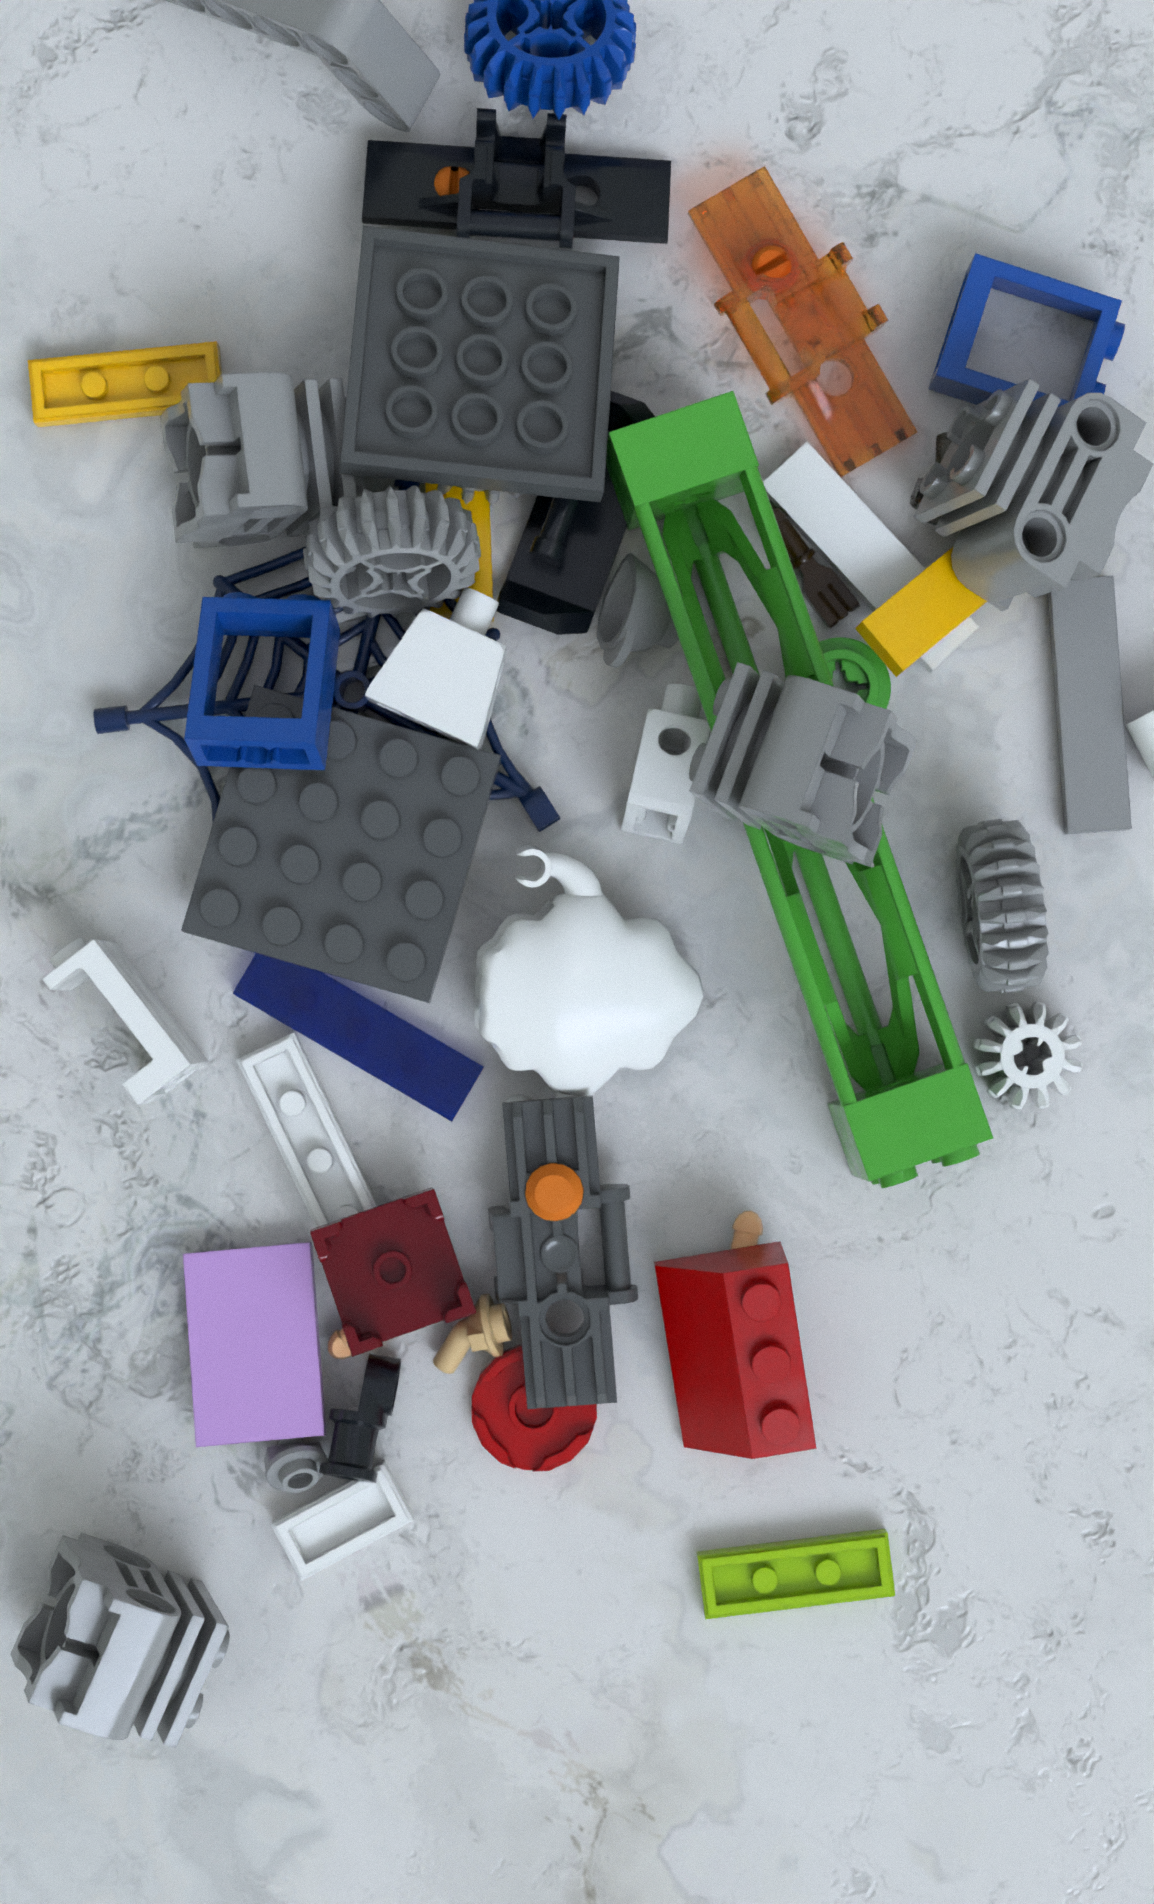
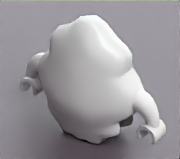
M534 845L520 846L515 850L517 855L525 857L538 856L541 864L539 870L534 875H516L514 878L522 885L533 888L541 886L551 876L562 884L564 893L557 894L550 899L535 915L513 914L508 916L499 926L494 937L478 948L476 960L477 975L474 984L476 1000L474 1012L475 1026L481 1036L493 1045L507 1068L513 1071H536L548 1087L557 1091L554 1098L594 1095L619 1069H652L664 1058L673 1038L698 1014L704 997L699 973L677 951L671 933L664 924L656 918L635 917L624 919L615 906L602 893L600 882L594 872L583 862L566 854L543 852ZM518 1094L511 1096L506 1102L532 1099Z

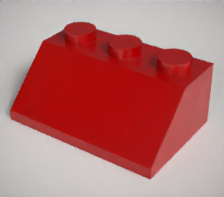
M781 1242L654 1262L684 1447L749 1459L817 1449L789 1264Z

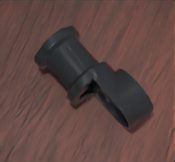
M369 1354L358 1411L330 1409L329 1419L334 1422L333 1437L328 1461L320 1464L319 1474L352 1481L376 1483L378 1473L372 1469L375 1446L379 1430L386 1428L388 1415L391 1416L393 1412L401 1368L400 1358Z

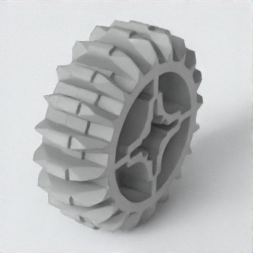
M389 485L385 491L374 493L364 489L362 496L356 498L340 497L338 506H327L320 509V517L309 522V534L305 536L306 548L303 549L305 570H308L309 582L312 583L314 595L330 600L334 608L343 606L345 613L351 615L362 611L366 612L369 618H373L378 614H391L396 618L399 613L410 611L418 615L422 608L428 606L440 608L443 606L444 599H456L461 596L463 588L474 584L475 573L480 570V541L477 535L476 524L472 520L471 511L463 509L459 499L451 497L444 499L442 492L439 490L420 493L418 487L414 485L407 490H393Z
M1002 819L979 822L978 825L967 826L962 829L956 845L957 859L955 863L964 945L967 948L968 962L972 966L973 977L984 992L1000 991V993L1024 991L1027 987L1038 986L1041 984L1047 969L1046 958L1049 954L1047 935L1049 933L1046 926L1047 910L1043 897L1044 887L1040 879V865L1036 861L1035 847L1031 844L1030 834L1018 820L1002 821Z

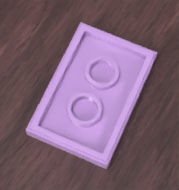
M306 1242L183 1254L196 1447L327 1435L312 1243Z

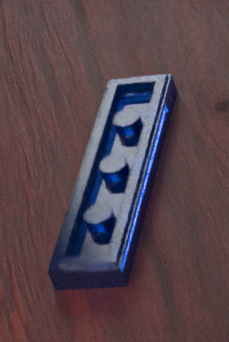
M256 953L232 993L451 1122L456 1117L485 1067L326 973Z

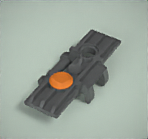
M593 1095L503 1102L510 1209H505V1206L502 1205L492 1206L488 1208L489 1228L494 1233L497 1276L494 1277L495 1298L499 1303L518 1304L527 1409L617 1403L610 1305L626 1304L638 1300V1286L631 1284L624 1203V1201L630 1199V1185H600ZM599 1208L605 1285L586 1286L584 1284L578 1238V1209ZM563 1299L571 1300L582 1309L584 1321L574 1332L559 1333L549 1325L546 1314L549 1307L556 1301Z

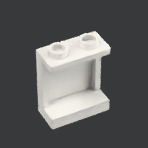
M78 938L50 959V963L55 969L42 979L50 990L73 991L91 978L153 1060L122 1084L138 1105L160 1100L208 1062L116 942L97 939L84 942L82 938Z

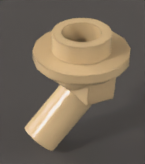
M482 1294L475 1304L477 1313L459 1321L452 1328L433 1358L434 1365L444 1373L453 1374L470 1347L472 1352L485 1350L494 1357L502 1356L504 1342L512 1340L511 1321L504 1303L494 1304L490 1294Z

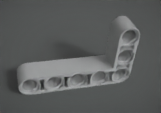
M165 0L318 57L370 114L388 126L400 131L410 132L441 74L438 68L380 0Z

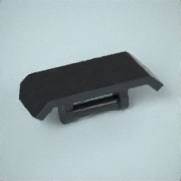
M611 391L608 434L617 429L655 417L644 402ZM607 466L601 502L537 495L507 578L499 592L497 612L557 635L588 632L627 529V524Z

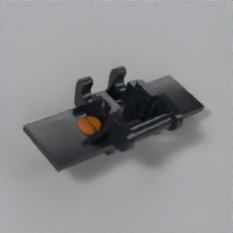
M477 108L475 147L368 140L362 223L457 230L456 237L470 238V235L559 241V248L572 249L573 238L667 244L671 161L565 153L567 114H562L560 120H558L555 113H547V123L540 138L501 136L496 121V109ZM576 186H585L593 190L598 196V201L592 206L576 202Z

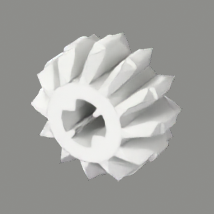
M1033 1002L1029 1008L1027 1019H1025L1023 1010L1018 1003L1007 1004L1005 1013L1009 1026L1007 1027L995 1016H988L984 1020V1024L997 1037L994 1042L988 1039L977 1038L973 1041L974 1049L991 1052V1060L976 1064L973 1067L974 1072L978 1076H986L995 1072L998 1074L986 1090L991 1097H999L1011 1086L1009 1094L1010 1107L1022 1109L1026 1103L1028 1092H1030L1036 1107L1046 1108L1049 1106L1050 1100L1046 1085H1049L1060 1095H1067L1071 1091V1087L1059 1075L1062 1070L1076 1073L1081 1072L1083 1066L1081 1062L1065 1059V1051L1079 1047L1082 1044L1081 1038L1078 1035L1058 1037L1069 1021L1068 1017L1063 1013H1058L1051 1017L1044 1025L1046 1017V1005L1044 1003ZM1027 1037V1045L1039 1046L1041 1050V1056L1032 1060L1033 1071L1027 1073L1028 1066L1016 1065L1013 1056L1023 1051L1021 1040Z

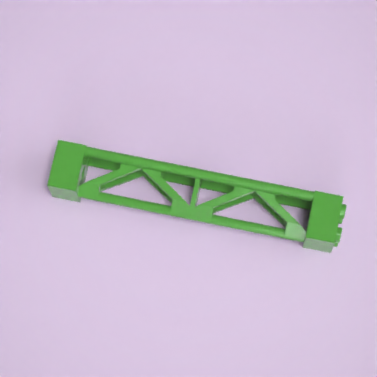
M734 391L609 432L606 466L620 503L627 529L630 531L641 528L710 730L712 731L717 716L713 715L716 693L726 678L691 579L693 564H695L732 674L737 662L751 666L759 674L719 559V555L723 553L728 554L740 564L778 629L785 678H787V675H795L834 686L760 475L759 463ZM745 492L771 567L770 569L766 570L732 511L718 502V500ZM662 519H664V526H663L662 535H663V538H664V541H665V544H666V547H667L669 556H668V554H667V551H666V548H665V545H664V542H663L661 533H660V531H659V528H658V525H657V522H656V521H659V520H662ZM743 822L839 1098L827 1103L851 1174L868 1182L871 1181L872 1185L880 1183L881 1188H887L916 1178L918 1173L915 1166L930 1160L932 1164L941 1162L942 1166L946 1167L980 1155L977 1144L993 1139V1135L968 1063H965L883 825L882 837L873 859L874 867H868L857 862H853V865L846 863L881 925L893 1005L889 1024L884 1027L881 1025L823 855L778 838L765 829L767 841L762 826L759 830ZM794 852L858 1035L845 1022L792 869ZM912 975L943 1061L941 1064L915 1072L920 1052L909 976ZM844 1060L850 1076L864 1089L863 1091L854 1092Z

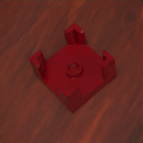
M432 1187L310 1230L352 1357L383 1346L384 1341L444 1320L445 1323H450L477 1313L456 1258L435 1189Z

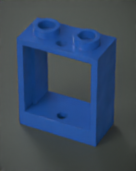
M975 253L966 270L928 389L977 405L987 400L995 391L999 389L1005 391L1017 385L965 368L990 290L993 288L1094 321L1069 401L1061 399L1058 407L1087 393L1104 394L1106 384L1097 382V377L1103 359L1113 361L1124 334L1125 324L1116 321L1122 300ZM1037 391L1033 401L1046 395V393Z
M232 592L223 597H202L184 740L197 766L325 770L340 640V627L330 600H321L307 594H295L287 599H263L243 592ZM224 635L310 638L301 719L214 716Z

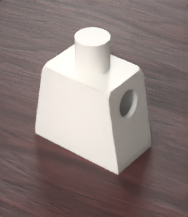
M467 587L463 589L450 619L423 608L369 685L365 697L373 704L460 744L477 750L481 749L484 744L507 657L505 645L485 636L499 606V602Z
M668 684L661 710L648 709L621 831L683 844L696 798L689 791L692 785V781L689 779L690 764L698 746L701 743L707 744L710 733L708 721L698 719L702 704L695 687L684 684ZM664 750H671L679 755H670L664 752Z

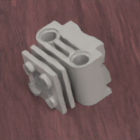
M286 373L221 374L212 383H188L181 391L182 400L174 406L167 408L160 416L164 449L171 460L174 473L188 472L189 474L188 482L176 485L175 502L172 508L176 543L193 542L194 548L255 544L271 540L285 529L287 537L300 536L309 529L310 521L320 517V509L327 506H338L339 498L343 496L351 498L362 496L364 489L363 476L339 473L346 408L342 378H329L319 389L317 379H304L294 389L293 378Z
M1029 378L1005 391L1001 389L995 391L987 400L973 407L970 405L964 407L949 426L947 438L951 440V443L941 463L935 462L923 478L919 491L924 496L913 517L922 523L940 517L934 531L943 537L960 531L951 554L953 571L957 579L967 589L1000 611L1007 610L1013 597L1027 592L1035 598L1050 593L1053 587L1059 591L1066 589L1070 580L1084 581L1101 574L1114 547L1115 531L1120 515L1130 500L1141 491L1153 466L1152 462L1133 450L1147 422L1111 397L1102 393H1087L1058 407L1061 399L1052 393H1048L1033 401L1040 385Z
M737 662L731 680L725 679L716 693L713 715L717 716L708 742L707 744L701 743L692 757L689 769V779L692 781V785L689 791L724 818L735 822L739 818L750 827L760 830L761 826H763L776 837L802 848L852 865L853 862H857L871 867L882 837V816L884 810L882 805L871 801L875 791L886 795L890 794L898 780L906 773L917 740L909 732L896 724L898 718L891 710L866 703L856 693L795 675H787L784 683L774 673L763 670L760 676L751 666Z
M84 1533L80 1534L78 1540L62 1535L49 1565V1580L46 1589L49 1596L57 1599L55 1607L40 1603L33 1615L23 1624L11 1651L15 1667L22 1672L27 1680L24 1692L28 1703L54 1711L60 1725L112 1740H124L128 1738L134 1724L140 1738L152 1741L157 1730L164 1745L176 1748L184 1729L191 1728L199 1717L203 1703V1694L200 1692L211 1667L217 1668L226 1655L230 1639L229 1626L202 1581L191 1578L188 1586H186L180 1574L169 1570L163 1579L157 1566L151 1560L130 1549Z

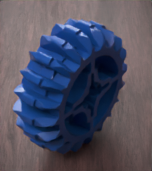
M474 0V3L469 4L468 12L465 16L464 52L467 54V61L470 62V70L473 73L474 81L484 82L488 98L504 96L508 112L520 105L528 106L533 119L540 110H553L558 120H560L566 108L572 107L580 114L585 115L588 106H590V100L606 105L612 90L622 89L623 82L627 78V71H630L631 63H634L637 27L634 22V14L630 12L627 0ZM511 30L516 36L508 41L505 35ZM589 35L595 39L592 45L584 40Z

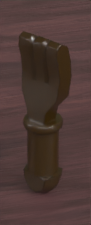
M772 506L793 569L797 568L802 577V592L813 610L825 625L831 629L838 623L839 619H844L848 616L849 612H853L860 604L831 568L816 562L812 557L816 553L813 548L809 549L786 518L788 514L783 509Z

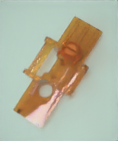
M765 166L688 210L687 213L732 290L713 304L720 316H728L770 389L765 393L770 404L775 405L789 396L795 399L831 464L841 478L917 433L865 341L866 338L879 331L889 320L880 304L866 308L846 273L847 266L853 261V257L844 242L837 244L830 249L828 254L818 259ZM758 299L767 300L805 366V369L793 376L790 375L750 305ZM837 361L849 369L852 381L849 390L845 394L833 396L823 392L820 388L817 378L820 376V366L823 363Z

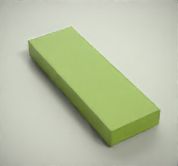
M885 1528L697 1551L705 1620L895 1596L888 1532Z

